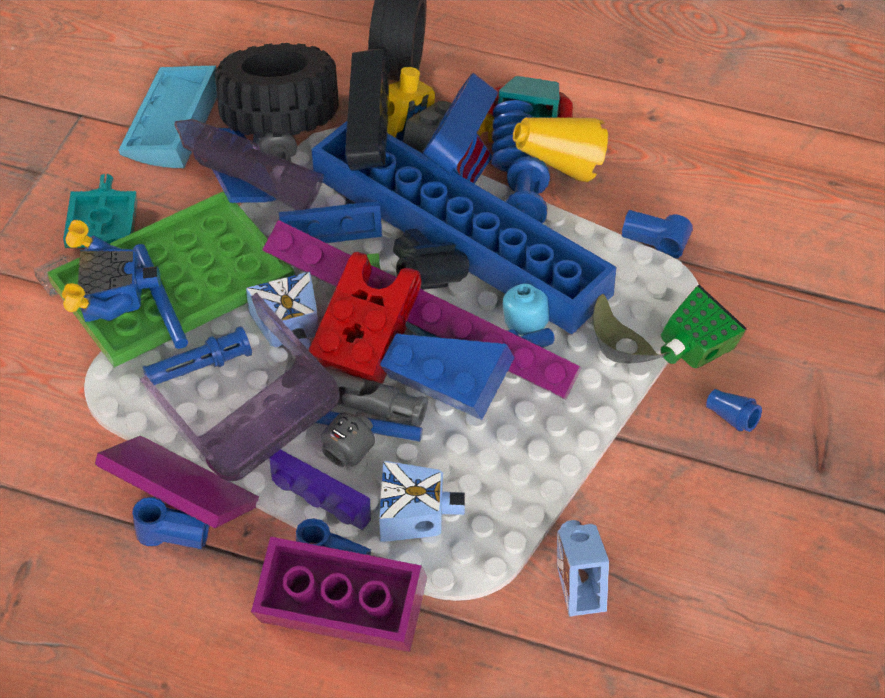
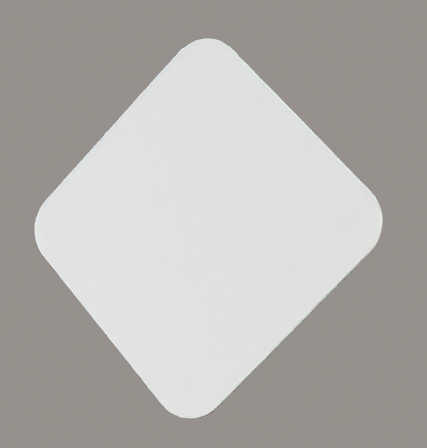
M337 128L311 134L309 138L297 146V153L291 157V162L279 165L269 175V179L278 192V198L275 201L241 204L240 208L267 239L279 220L278 212L356 204L313 177L312 148ZM480 175L475 185L503 201H506L511 194L515 193L511 187L484 175ZM546 202L548 211L546 221L543 223L544 225L617 267L614 295L608 300L613 315L623 325L642 336L657 354H661L660 349L666 344L660 336L673 313L694 288L699 285L693 274L678 259L640 242L624 238L619 233ZM381 219L383 237L327 244L350 255L354 252L364 254L379 253L380 269L397 277L396 264L399 258L393 253L395 239L400 238L404 232ZM291 266L295 270V275L305 273ZM470 272L460 282L449 283L448 287L424 290L502 329L510 330L504 321L503 297L505 294ZM311 276L319 327L336 287ZM248 303L186 332L188 345L182 349L175 348L173 341L170 340L115 368L101 351L87 371L84 392L87 406L93 417L105 429L128 441L141 435L259 496L256 508L296 529L306 519H320L328 525L330 532L371 549V556L422 565L427 575L424 595L437 599L460 601L492 594L509 584L519 574L668 362L663 357L640 363H620L606 358L601 352L596 337L593 315L573 334L548 321L545 328H550L553 331L555 341L552 345L544 347V349L582 368L566 400L507 372L484 418L480 420L399 383L386 375L383 384L396 387L403 394L417 398L420 396L428 398L427 411L420 426L423 428L421 441L374 434L375 444L364 458L355 466L345 465L344 467H339L332 463L321 451L323 446L321 434L328 425L279 417L280 404L288 403L338 413L347 412L353 415L359 412L367 418L411 426L412 423L395 417L391 419L382 418L344 405L314 398L310 392L297 388H292L291 390L283 388V375L291 358L299 360L300 364L314 367L307 355L309 349L301 353H294L289 344L279 347L271 346L251 317ZM242 326L245 330L252 349V356L246 357L242 355L225 361L222 367H214L212 364L184 376L157 384L152 388L149 387L143 372V366L154 364L205 345V341L209 337L219 338L235 332L236 327ZM406 328L405 335H416ZM626 338L616 343V349L633 354L637 351L638 345L632 339ZM190 360V361L184 362V363H182V364L176 365V366H174V367L168 368V369H166V371H168V370H170V369H173V368H176V367H178V366L187 364V363H189V362H192L193 360ZM279 448L369 497L371 505V521L363 531L351 524H344L335 515L321 507L311 506L303 497L290 490L285 491L279 488L271 478L269 458ZM383 461L442 471L443 492H465V514H442L441 534L438 536L380 542L379 518Z

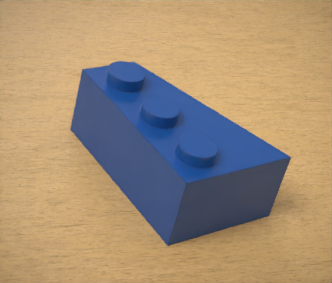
M396 334L380 366L389 378L482 420L515 357L507 344Z

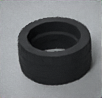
M426 0L374 1L368 50L386 48L390 64V80L400 81L401 69L404 67H413L419 70L425 37Z

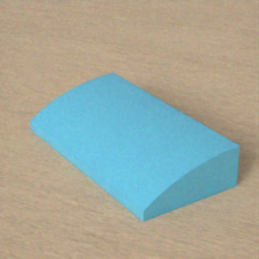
M216 65L160 67L118 150L120 155L149 165L185 168L197 142L193 135V129L204 127L217 99Z

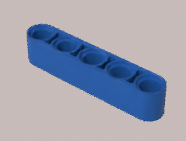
M472 73L456 94L422 154L450 174L468 150L498 95V91Z

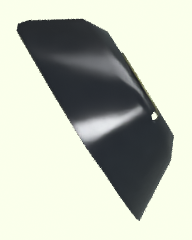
M604 294L597 298L593 312V325L601 352L606 358L620 363H640L662 358L671 353L657 354L642 336L623 325L613 315ZM621 339H632L637 343L638 349L633 354L618 351L616 343Z

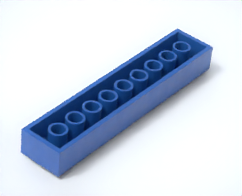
M347 121L312 148L314 178L355 203L379 201L381 219L402 232H405L407 229H418L432 244L447 242L456 244L455 248L467 255L469 272L504 294L509 289L520 284H530L541 290L548 297L549 321L570 334L576 332L593 315L594 306L600 295L604 294L607 301L614 295L616 266L452 171L449 174L424 154L388 133L385 166L350 170L346 157Z

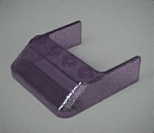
M257 292L251 298L258 317L295 357V364L205 434L197 436L146 375L140 379L148 397L197 456L220 478L226 481H238L244 478L334 409L340 399V392L334 378Z

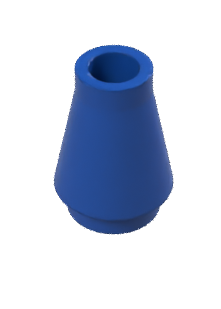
M714 389L706 401L708 409L714 411L738 431H752L759 423L762 415V407L757 404L754 398Z

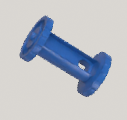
M526 156L518 158L512 162L507 172V183L515 193L511 194L505 202L543 224L547 218L548 208L539 193L545 191V188L549 185V168L543 161L535 157Z

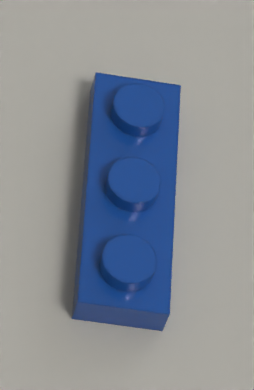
M379 201L278 212L279 221L325 243L383 237Z

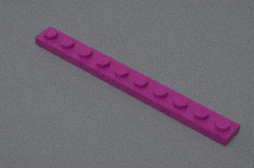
M279 220L262 249L266 254L305 273L310 272L311 276L334 287H337L351 256ZM371 265L372 273L368 286L375 289L386 288L397 277ZM422 289L419 291L407 323L438 338L507 344L515 357L508 370L509 373L564 400L567 399L582 370L579 365Z

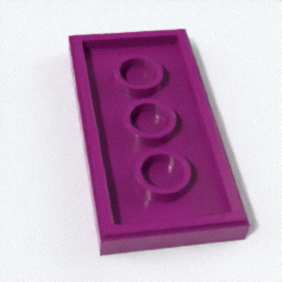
M141 435L97 453L95 461L97 467L213 528H217L255 509L259 496Z

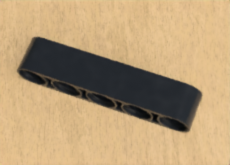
M385 47L352 53L346 132V157L351 171L385 166L390 64Z

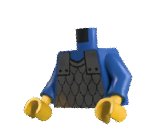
M73 220L65 238L67 245L73 248L84 245L85 249L80 250L78 284L69 283L62 292V297L65 299L63 302L64 308L69 312H75L80 307L85 322L98 319L111 321L126 312L138 310L141 307L142 289L161 286L158 266L140 268L135 251L110 245L94 235L90 238L87 236L88 226L80 220Z

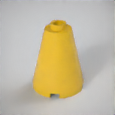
M526 117L521 123L516 124L513 131V141L516 142L517 149L540 159L545 164L577 181L589 182L597 175L592 173L596 164L602 165L605 159L608 132L607 129L601 127V124H604L603 120L596 118Z

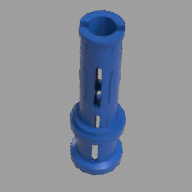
M242 326L236 327L233 333L219 338L209 337L205 341V345L154 364L143 366L142 368L148 385L152 388L157 384L184 376L212 364L214 367H222L225 361L242 355L246 357L252 356V349L245 330ZM193 360L192 362H189V363H187V364H184V365H181V366H178V367H176V368H173V369H170V370L166 371V369H168V368H171V367H174V366H176V365L182 364V363H184V362Z

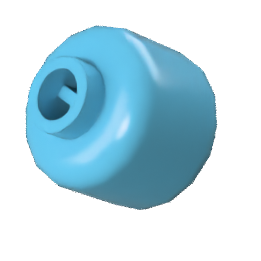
M520 284L509 289L503 297L504 321L507 327L516 330L520 335L544 329L549 321L548 297L545 293L530 284Z

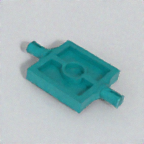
M105 174L100 176L98 189L71 191L63 236L65 248H73L67 245L65 239L69 231L68 228L73 220H80L88 226L87 236L91 238L94 235L108 244L134 233L138 203L137 192L112 189L114 178L110 174H107L106 179Z

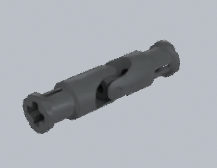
M293 358L288 362L283 375V388L290 390L297 388L307 391L314 398L344 405L382 418H399L411 422L412 426H421L428 407L427 397L420 396L417 398L403 394L396 387L362 379L327 367L320 366L317 369L300 364L299 360Z

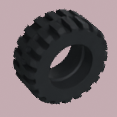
M270 43L259 47L252 46L248 47L247 50H239L234 52L232 56L225 57L215 71L220 118L230 129L234 131L239 130L241 134H255L256 137H265V134L272 133L273 137H282V133L286 135L291 134L292 136L300 134L302 131L309 132L315 130L317 126L325 125L334 117L339 107L336 63L326 51H321L315 46L307 47L306 44L300 43L297 45L290 43L273 45Z

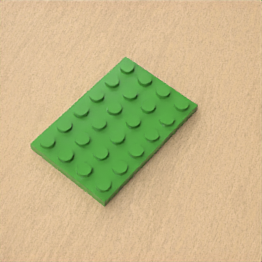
M224 191L110 243V245L121 249L132 250L138 244L145 245L154 267L158 266L161 282L184 333L248 303L247 287L295 275V270L291 265L266 254L262 250L268 239L237 203L229 202ZM80 257L47 272L49 282L63 300L65 299L62 297V292L65 286L69 283L78 284ZM149 288L142 289L141 307L138 310L126 312L111 321L98 319L85 322L80 307L77 311L73 312L114 368L172 340Z

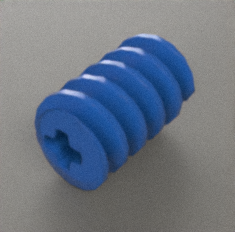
M511 100L502 102L493 109V117L495 119L493 120L494 131L492 133V140L494 143L492 144L493 155L491 163L495 168L508 172V168L513 161L521 157L530 156L517 149L516 142L513 141V131L516 124L521 123L524 118H533V116L527 114L533 111L531 104L524 101Z

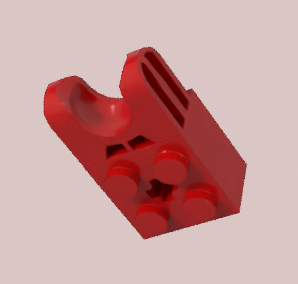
M354 252L345 266L307 355L317 369L323 366L383 384L387 374L380 366V363L395 335L405 333L407 328L406 322L422 285L421 275L418 270L404 268L388 287L382 289L372 288L368 286L372 267L367 254Z

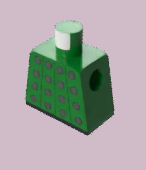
M697 285L673 313L660 336L666 344L661 347L660 352L661 354L671 352L663 357L670 364H675L682 358L692 368L697 369L735 349L747 328L701 285Z

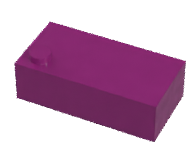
M270 536L251 612L261 623L410 652L427 582V575L422 565Z

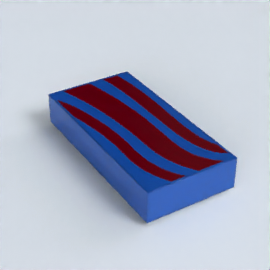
M477 134L463 158L453 169V172L474 184L492 157Z

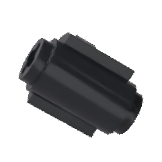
M407 229L400 238L394 241L393 253L399 258L396 264L397 276L404 268L418 270L421 275L422 285L420 289L422 290L448 287L449 283L460 282L468 275L469 260L464 252L455 248L456 244L452 242L432 244L418 229Z

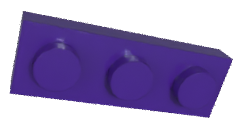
M279 448L269 458L272 481L282 490L292 491L303 497L311 506L321 507L335 515L340 522L347 525L351 524L362 531L371 521L369 497Z

